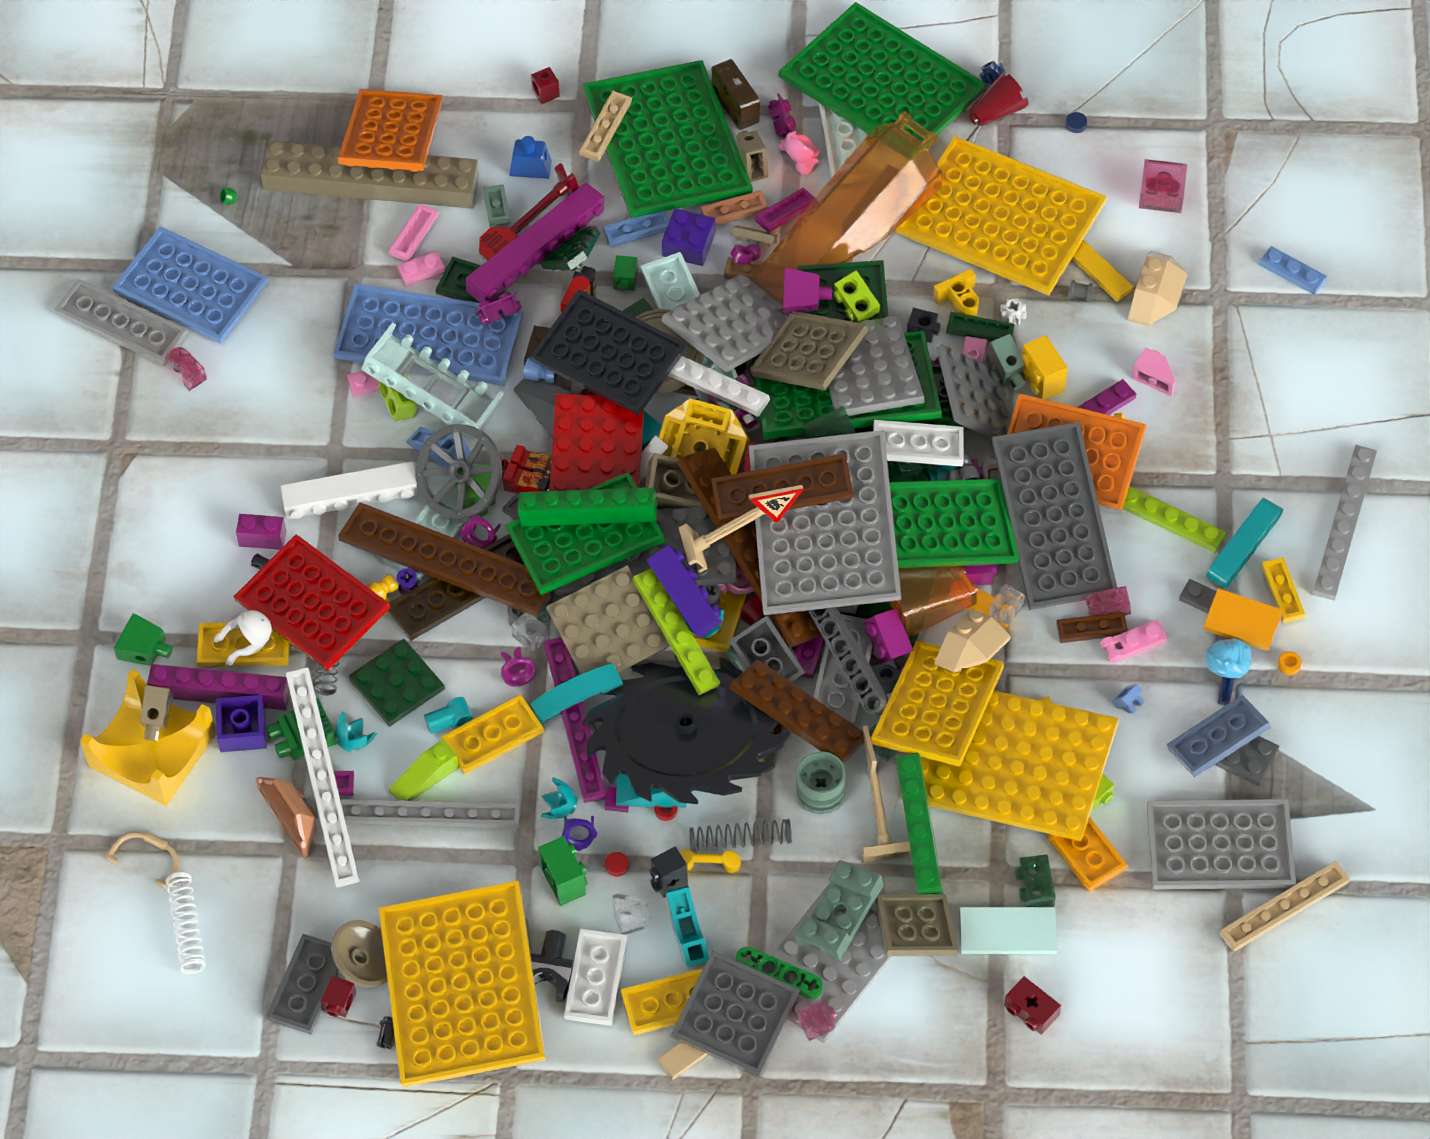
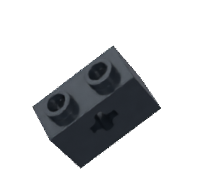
M676 846L651 859V869H649L652 879L650 883L656 893L659 891L662 897L665 898V891L688 886L687 863Z

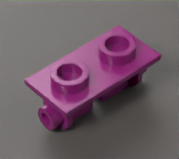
M778 93V100L770 101L768 108L772 120H775L773 125L776 135L784 138L787 136V133L795 131L796 122L789 113L792 110L787 99L784 100Z
M506 292L498 297L499 300L494 302L487 300L479 304L475 314L481 313L482 316H479L481 324L486 323L488 325L500 320L501 317L498 312L500 310L504 317L519 312V309L522 308L519 300L515 301L518 293L511 294Z

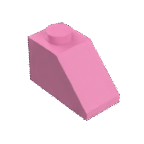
M1145 347L1133 367L1132 379L1172 396L1175 379L1166 357L1156 350Z

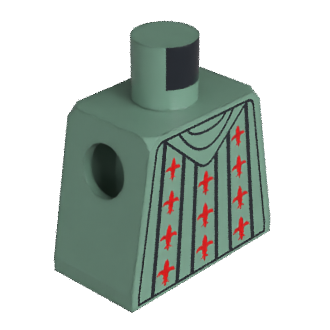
M1008 334L990 342L985 360L990 368L995 369L1000 374L1001 385L1004 386L1010 383L1014 390L1024 387L1026 383L1022 378L1025 363L1011 335Z

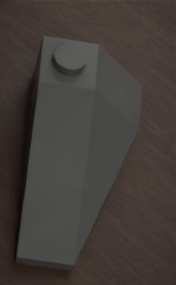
M524 378L514 388V392L525 406L533 412L536 420L544 426L547 434L553 439L556 393L577 394L543 380L536 382Z

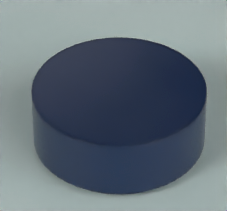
M1073 112L1067 116L1066 128L1070 132L1081 133L1086 129L1087 118L1084 114Z

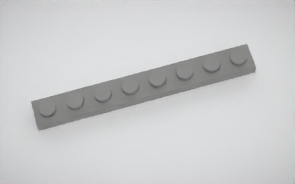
M1355 445L1314 587L1313 595L1335 601L1377 450Z
M340 799L346 825L519 829L520 804Z

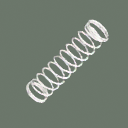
M177 872L166 878L167 891L170 893L168 896L169 901H171L170 909L173 910L171 917L174 918L172 924L175 927V942L178 944L176 947L179 952L177 957L180 960V971L186 974H193L203 970L206 965L205 961H203L204 956L198 954L203 948L195 946L202 940L195 937L199 935L200 931L193 929L199 923L193 920L197 917V914L191 912L196 908V905L190 904L195 899L189 895L193 892V888L187 887L192 883L191 875L185 872ZM179 876H185L189 878L178 879L173 881L172 883L168 882L170 879ZM170 887L177 888L172 892L169 890ZM181 889H191L190 892L185 894H174V892ZM171 895L180 896L173 901L171 900ZM185 897L192 898L188 902H174ZM173 903L180 904L175 909L172 908ZM183 906H193V907H194V908H192V909H190V910H186V911H178V910H176V909H178V908H180V907H183ZM174 911L182 913L176 917L173 915ZM186 914L195 915L189 919H178V917ZM175 920L185 921L177 926L175 925ZM185 923H196V925L192 927H179ZM177 928L184 930L179 934L176 933ZM188 931L198 932L191 936H181V934ZM178 937L187 938L180 943L177 940ZM188 940H199V942L194 944H181ZM179 945L187 946V948L180 951ZM191 948L201 949L193 953H184L185 950ZM180 954L190 955L183 960L180 958ZM196 956L202 957V959H198V958L188 959V958L196 957ZM191 963L203 964L196 969L183 968V966Z

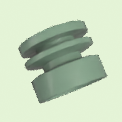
M814 752L805 756L798 764L796 772L797 797L804 809L812 813L826 814L838 809L844 802L846 771L843 762L837 756L829 752Z

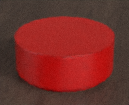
M654 806L656 817L662 821L672 820L678 812V807Z
M621 852L609 854L605 860L606 871L615 877L624 875L629 869L627 856Z

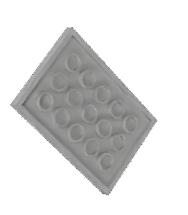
M740 274L665 313L661 322L725 372H728L762 353L791 314H783V305L779 301H776L765 290L755 285L748 277Z
M888 316L859 322L866 324L868 332L828 386L836 417L924 403L923 391L899 317Z
M1288 799L1147 801L1153 890L1291 888L1296 885Z
M828 886L771 955L821 978L823 982L821 996L811 1000L798 995L787 1019L823 1043L892 957L886 956L878 913L872 909L868 911L840 961L832 957L825 949L809 943L803 947L798 945L795 938L796 932L805 917H811ZM839 909L835 912L834 915H844L846 913V910ZM767 963L762 966V970L765 973H772L775 970V966ZM787 973L783 978L786 982L792 983L796 981L797 976L794 973ZM801 978V983L799 987H801V984L804 983V978ZM814 983L811 986H808L809 991H812L813 988H816V984Z

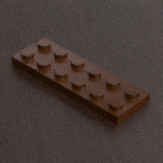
M846 453L711 479L719 523L732 521L757 508L750 501L749 495L802 485L804 489L788 510L854 498Z
M758 659L731 683L729 689L819 751L829 752L837 756L843 764L864 744V735L861 729Z

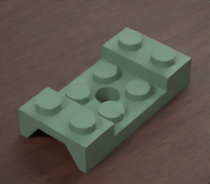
M842 860L838 861L828 878L830 884L811 917H805L795 934L799 946L803 947L809 943L825 949L838 961L841 960L884 886L880 874ZM839 909L846 910V913L844 915H834L835 912Z

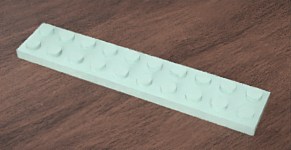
M681 252L640 266L641 273L658 309L673 310L700 296ZM704 355L703 366L732 379L738 377L734 368L725 372ZM694 388L699 400L708 403L707 393ZM754 415V418L757 420V423L754 427L750 429H746L741 422V425L745 432H749L754 429L760 428V423L756 415Z

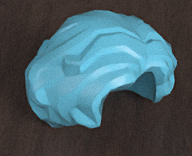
M1236 638L1217 641L1214 645L1208 647L1205 655L1208 669L1216 675L1226 678H1241L1248 672L1252 664L1250 647L1245 642Z

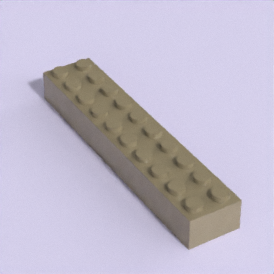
M268 141L261 171L264 190L473 209L479 177L477 159L427 155L423 171L391 170L388 168H368L366 166L338 164L341 147Z

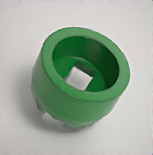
M223 187L220 192L221 204L230 205L235 203L237 200L235 190Z

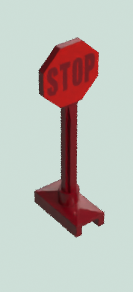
M559 163L554 168L559 182L553 187L551 192L510 228L490 227L480 236L479 254L487 261L517 238V234L559 196L562 197L565 193L571 195L579 188L575 175L571 173L567 176L562 163Z

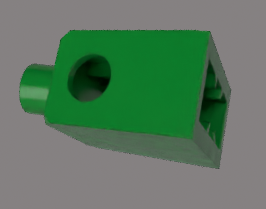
M132 613L114 646V652L118 660L150 666L158 655L168 659L172 654L173 646L165 643L164 631L160 627Z

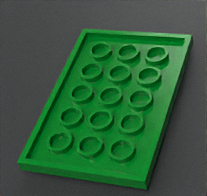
M629 472L587 490L637 488ZM519 518L505 524L506 530L540 595L665 542L664 535L656 522L522 527Z
M1000 479L889 482L898 568L1014 564L1019 561L1015 537Z

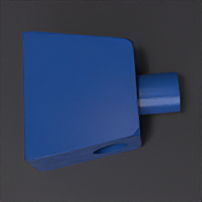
M525 136L522 140H515L509 176L549 179L552 160L546 143L535 141L532 136Z

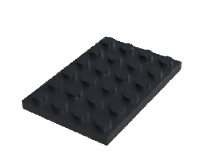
M579 289L532 352L530 359L639 416L688 347L685 342Z

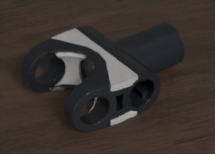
M558 930L546 931L541 954L530 953L535 985L542 981L552 983L557 989L556 1001L564 1002L569 990L574 960L562 958L566 934Z

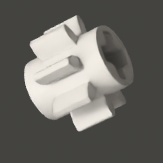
M1018 298L1007 299L1006 305L1001 304L1000 307L1001 320L1020 325V320L1026 319V304H1022Z

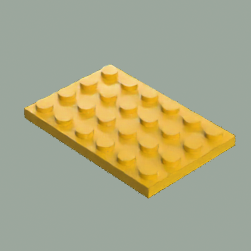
M916 640L913 651L908 657L871 736V742L873 745L908 754L919 753L920 757L960 767L1004 669V662L989 659L985 663L969 668H961V671L954 673L935 665V660L941 646Z

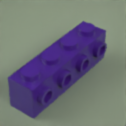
M668 545L647 561L693 632L701 638L723 623L719 617L722 613L715 603L711 605L707 599L710 595L703 585L699 586L695 579L698 576L692 567H686L683 560L686 558L679 548L674 549Z

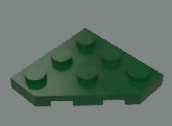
M596 226L585 227L570 240L562 244L555 252L546 256L540 263L541 267L553 271H575L582 266V262L590 255L601 234Z

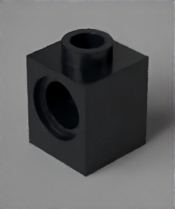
M913 307L907 323V332L924 330L926 341L932 343L934 335L938 336L941 323H938V313Z
M893 660L872 666L871 668L885 693H892L902 672L901 668L896 667ZM882 677H889L891 679L885 680Z

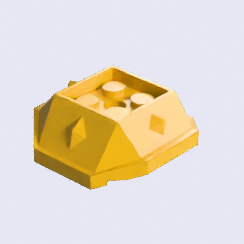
M691 398L665 415L659 439L668 446L662 455L680 458L697 453L699 447L703 444L706 445V450L716 448L731 475L740 473L750 440L733 410Z

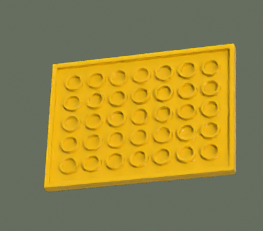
M954 136L896 226L895 231L899 235L1049 296L1107 202V196Z
M993 691L960 767L920 757L923 763L929 806L1082 841L1119 720L1113 716Z
M519 880L379 907L402 1087L546 1060Z

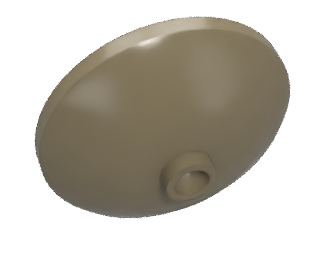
M353 920L343 924L335 932L331 943L332 957L339 971L349 981L361 987L375 988L385 984L388 979L381 929L370 922Z

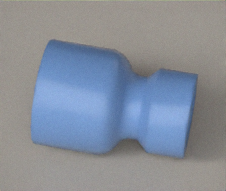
M530 357L527 359L523 372L524 379L536 382L545 379L546 382L553 384L556 382L558 374L531 361Z

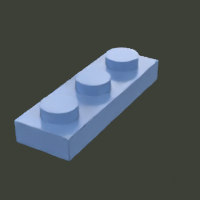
M662 211L603 226V231L611 248L666 231L669 220L666 212Z
M1270 246L1259 263L1263 268L1313 295L1318 292L1327 277L1273 246Z

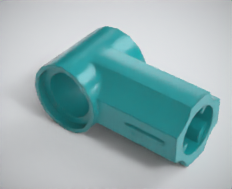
M456 697L450 700L445 707L424 714V719L429 732L433 734L452 726L459 727L473 720V715L465 698Z

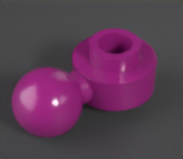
M736 244L730 254L734 262L743 265L749 264L751 260H758L761 256V249L756 244H750L746 247Z

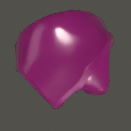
M473 514L471 519L461 529L462 540L483 549L498 539L495 534L498 532L501 524L499 523L493 529L488 521L479 517V514ZM477 525H481L487 530V540H480L474 535Z
M521 647L515 649L514 658H511L506 652H501V656L506 663L501 667L500 674L506 684L512 687L523 686L534 678L535 665L530 658H523Z

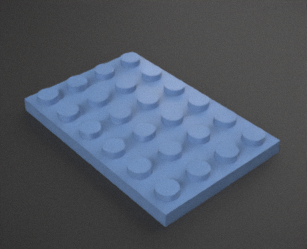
M160 226L112 289L114 293L222 344L267 285L268 277Z

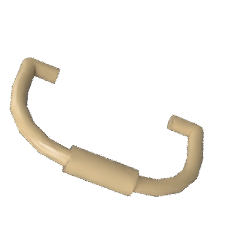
M131 832L119 837L105 856L106 860L117 864L119 859L113 857L117 848L130 838H142L145 842L164 851L167 850L171 854L173 868L169 875L177 873L179 869V857L175 849L168 845L167 841L150 833ZM156 879L155 884L165 889L168 887L166 881Z

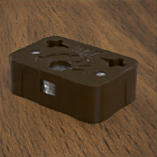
M728 59L712 66L711 83L717 98L738 130H743L759 123V98L732 59Z

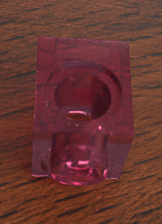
M825 1000L798 1011V1022L809 1041L835 1030L837 1015L832 1006L828 1007Z

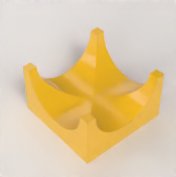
M131 669L127 674V689L123 702L113 721L97 737L93 738L85 733L80 742L90 768L167 806L216 736L210 707L201 704L197 712L187 711L171 704L167 729H160L157 742L145 740L146 727L141 725L140 718L145 686L147 684L138 671ZM159 713L153 714L151 719H156Z

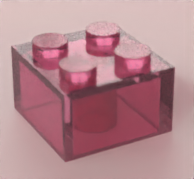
M1145 159L1139 208L1181 213L1187 164Z

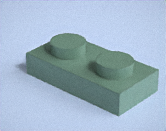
M504 184L483 187L489 227L509 224L510 215Z

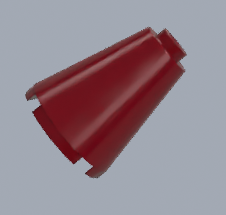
M1003 72L970 108L971 114L969 118L974 125L979 124L982 127L1026 108L1029 102L1027 97L1022 98L1021 93L1024 91L1010 74L1006 75V72Z

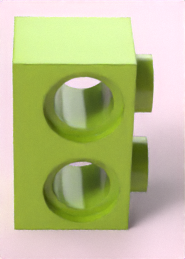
M857 270L834 284L833 296L839 304L842 302L846 308L845 313L850 321L854 320L859 323L879 313L880 304ZM845 287H852L855 291L848 294L843 289ZM862 304L867 309L865 311H858L855 306Z
M379 381V391L393 421L414 418L419 404Z

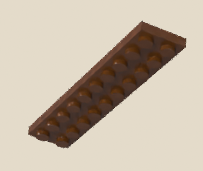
M716 448L680 457L677 461L678 465L716 528L718 529L731 522L719 523L711 479L728 476L731 473ZM755 520L724 536L723 540L762 603ZM808 610L769 614L788 648L823 637Z
M359 502L338 535L341 542L536 617H539L554 592L552 590L540 595L524 564Z

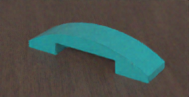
M614 664L605 665L558 685L534 700L531 706L537 719L542 724L561 715V711L600 692L602 694L623 685V682Z

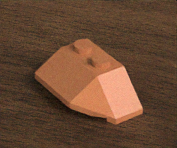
M256 778L259 792L304 859L308 858L317 830L315 819L318 816L312 806L307 807L304 802L306 798L300 788L296 790L291 782L276 778Z

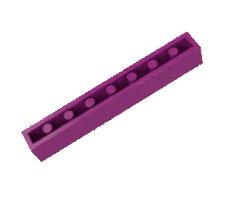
M584 183L466 278V292L481 303L487 300L494 301L502 291L510 288L517 279L525 276L532 267L540 264L551 252H555L563 242L570 240L578 230L585 228L593 218L600 216L604 211V195L588 183Z

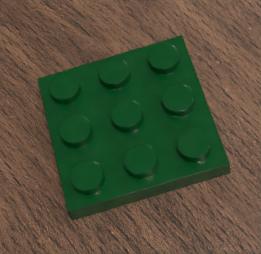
M404 638L348 675L350 682L389 727L445 690L442 681Z

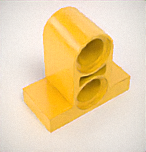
M969 269L935 285L933 299L937 304L948 300L957 313L977 317L979 298L972 289L975 287L976 274L972 269Z

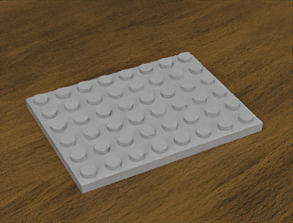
M884 430L749 446L751 471L846 453L854 498L788 510L778 523H775L766 514L755 519L764 615L902 600Z

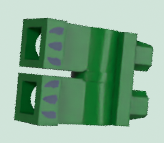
M316 698L327 747L336 745L335 731L319 698ZM292 710L284 715L276 716L277 722L266 728L271 741L281 737L284 739L283 742L274 745L279 759L292 756V759L296 760L300 756H305L295 711Z

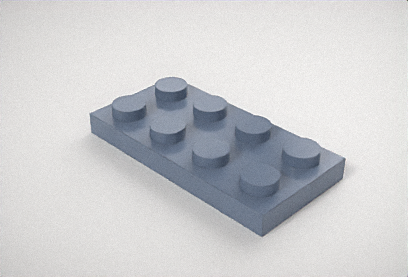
M1242 694L1167 743V747L1195 778L1268 730L1270 724Z

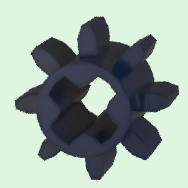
M991 61L981 67L983 72L979 75L983 82L989 83L991 86L997 77L1005 72L1002 63L996 64L995 61Z

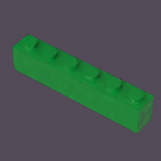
M654 487L519 492L518 514L522 527L656 522L657 500Z
M919 753L896 757L917 891L919 894H944L922 760Z

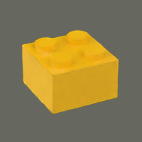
M1047 335L1024 344L1021 357L1025 363L1022 377L1024 379L1027 378L1033 394L1038 395L1040 399L1047 400L1065 392L1068 367Z

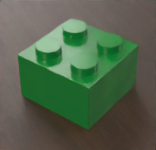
M562 836L539 846L540 868L559 905L562 906L585 896V886L588 885L585 877L587 872L582 861L577 862L575 858L577 853L572 842L568 843L565 837Z

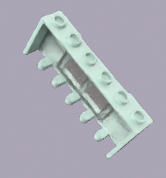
M392 323L366 356L361 370L386 386L397 390L406 398L422 406L425 410L435 414L448 425L464 424L481 429L498 406L504 393L499 391L494 399L485 394L487 389L485 382L481 381L475 388L466 382L469 376L466 370H461L458 376L448 371L449 359L443 358L440 364H437L429 359L432 352L430 347L425 346L420 353L411 347L413 342L411 335L407 334L402 341L393 336L396 324ZM461 432L471 440L474 439V436Z

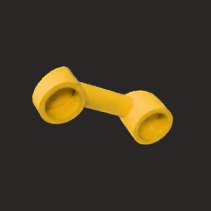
M689 849L680 851V854L687 863L688 870L693 867L694 863H721L723 869L729 873L737 872L741 867V859L734 851L728 850L723 854L693 853Z

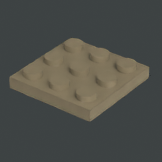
M878 894L875 902L886 956L957 955L958 947L946 894Z

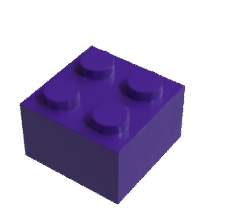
M674 208L661 241L662 256L667 257L681 252L685 262L703 266L716 233L715 218Z
M262 695L216 699L217 742L220 752L267 749L266 714Z

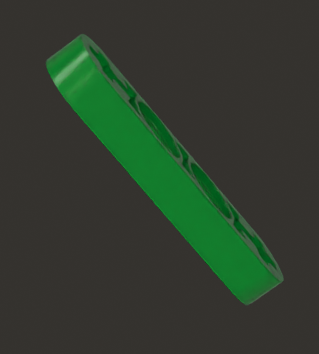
M742 947L736 954L737 962L799 989L800 996L812 1000L819 998L823 992L821 978L752 947ZM750 955L751 960H748L746 963L743 962V958ZM770 963L775 966V970L772 973H765L762 970V966ZM787 973H794L797 979L789 983L783 977ZM801 978H804V983H802L801 987H799L801 983ZM813 983L816 984V988H813L812 991L808 990V986H811Z

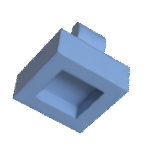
M1138 684L1126 686L1112 700V703L1117 708L1125 707L1128 713H1135L1136 710L1132 706L1133 701L1138 706L1144 704L1143 699L1138 696L1142 689Z

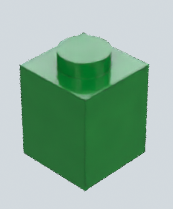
M616 255L613 289L635 291L638 257Z

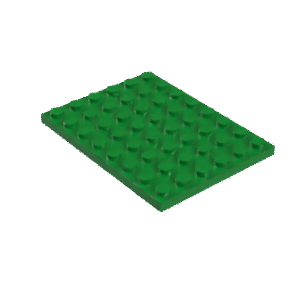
M857 2L851 5L781 68L778 73L779 78L910 161L987 89V83Z
M703 60L583 83L582 89L594 122L598 118L612 90L632 97L629 108L605 150L630 218L753 192L752 184Z
M924 330L904 333L923 391L924 403L837 418L828 387L826 390H820L755 377L756 390L769 395L770 401L760 414L764 439L866 428L873 426L874 420L912 422L942 418ZM762 353L752 358V364L756 362Z

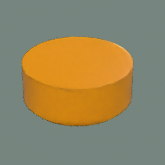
M1284 652L1279 657L1278 668L1286 675H1294L1300 670L1301 658L1295 652Z

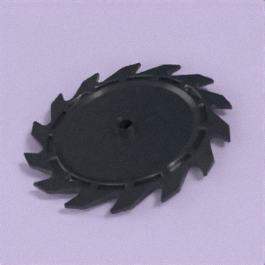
M719 657L721 668L713 669L720 681V685L701 695H698L682 665L681 667H672L656 663H645L632 666V671L644 675V677L622 680L623 685L603 694L615 695L616 697L590 709L583 720L584 725L595 722L602 723L587 740V757L592 756L599 750L606 751L602 772L608 782L613 785L619 774H625L635 794L649 802L652 801L651 790L655 788L661 790L677 802L698 804V799L691 793L692 791H701L721 796L742 792V787L730 781L759 777L773 769L775 763L760 762L758 760L783 748L790 736V732L772 734L771 732L779 722L729 689L731 683L740 675L738 668L722 657Z

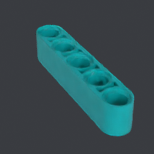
M1263 497L1207 571L1206 578L1225 589L1228 588L1278 522L1283 513V508Z

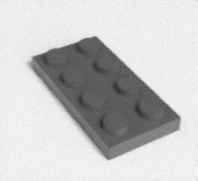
M302 934L266 1014L268 1021L312 1034L323 1009L321 1000L331 977H337L339 969L332 957L331 942Z

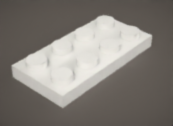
M874 420L873 431L884 430L888 461L963 466V427Z
M580 929L564 1019L612 1026L627 945V935Z

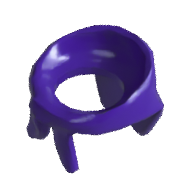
M565 816L562 836L565 837L568 843L572 842L576 851L588 848L598 834L594 827V816H591V822L584 819H567V816ZM576 826H583L589 831V835L583 840H575L570 836V831Z

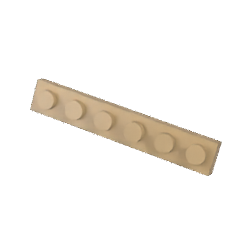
M1335 861L1221 929L1220 936L1230 949L1235 952L1349 883L1350 878Z

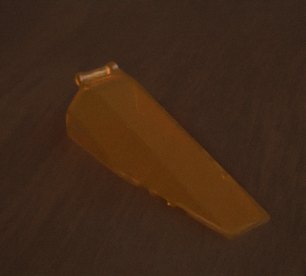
M903 112L896 122L878 126L861 142L823 187L750 281L765 290L772 299L779 301L783 305L785 268L797 270V266L851 262L852 258L861 252L864 254L885 240L942 188V172L928 150L937 141L938 136L933 132H928L912 120L911 115ZM906 125L925 140L920 142L904 130L903 127Z

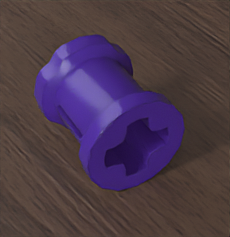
M405 568L398 572L396 579L399 584L398 590L400 594L403 595L408 592L407 587H409L410 591L418 586L416 582L417 575L414 570Z

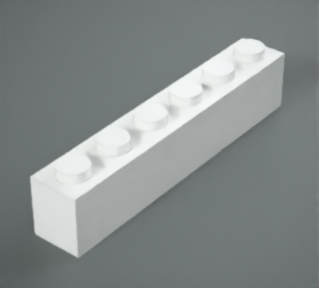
M413 461L280 485L287 519H299L313 514L321 515L335 510L343 511L347 508L357 507L359 502L367 505L379 502L387 503L391 500L409 499L419 495Z

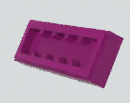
M803 187L755 215V222L770 233L817 205V199Z

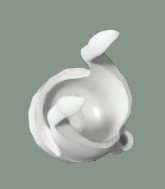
M255 610L243 612L237 619L230 621L215 636L214 642L216 643L222 641L230 630L240 628L243 635L252 643L250 646L236 650L229 655L226 666L232 665L238 656H248L258 652L267 643L273 630L270 621L264 614Z

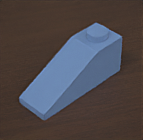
M419 427L406 442L409 446L420 452L424 442L435 431ZM447 435L437 444L455 460H458L454 436ZM462 438L465 458L467 459L471 451ZM433 450L431 451L429 458L449 469L450 464Z

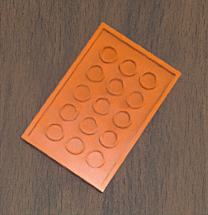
M360 89L338 156V164L366 166L368 168H388L391 170L423 171L443 103L442 95Z
M1019 394L1007 434L1080 422L1098 505L1122 511L1147 425Z

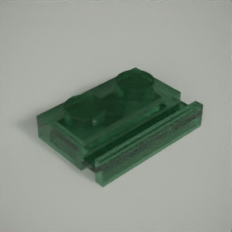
M843 405L802 424L809 439L856 433Z

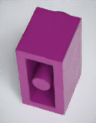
M239 513L236 528L239 547L280 550L284 546L287 532L284 517Z
M897 609L875 615L864 621L865 631L870 637L874 647V654L880 664L903 657L913 651Z

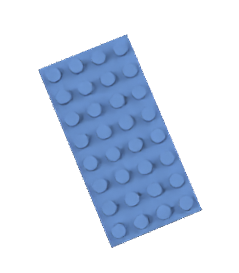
M355 283L334 350V358L364 363L368 353L389 326L394 323L396 327L393 331V336L402 341L407 334L413 337L411 347L420 353L425 346L430 347L432 352L429 359L437 364H440L443 358L449 359L448 371L458 376L461 370H466L469 373L467 380L483 381L489 384L504 386L523 319V310H519V312L504 317L500 310L498 311L501 317L500 320L488 325L486 323L482 325L479 320V316H482L481 313L475 314L477 308H479L478 305L481 303ZM415 362L409 369V371L432 374Z

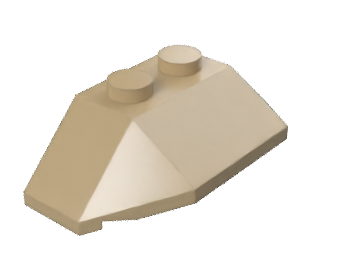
M1150 251L1147 254L1135 289L1128 321L1150 326L1156 320L1165 317L1177 309L1188 273L1172 256Z
M971 609L948 631L936 657L935 665L955 673L961 671V668H969L985 663L1010 640V635L997 620L980 611Z

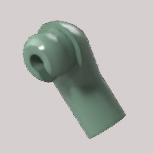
M733 647L726 651V660L738 668L740 673L747 669Z

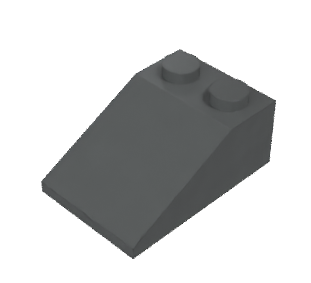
M766 615L729 640L747 668L758 659L790 682L805 673L791 647L788 648L769 615Z

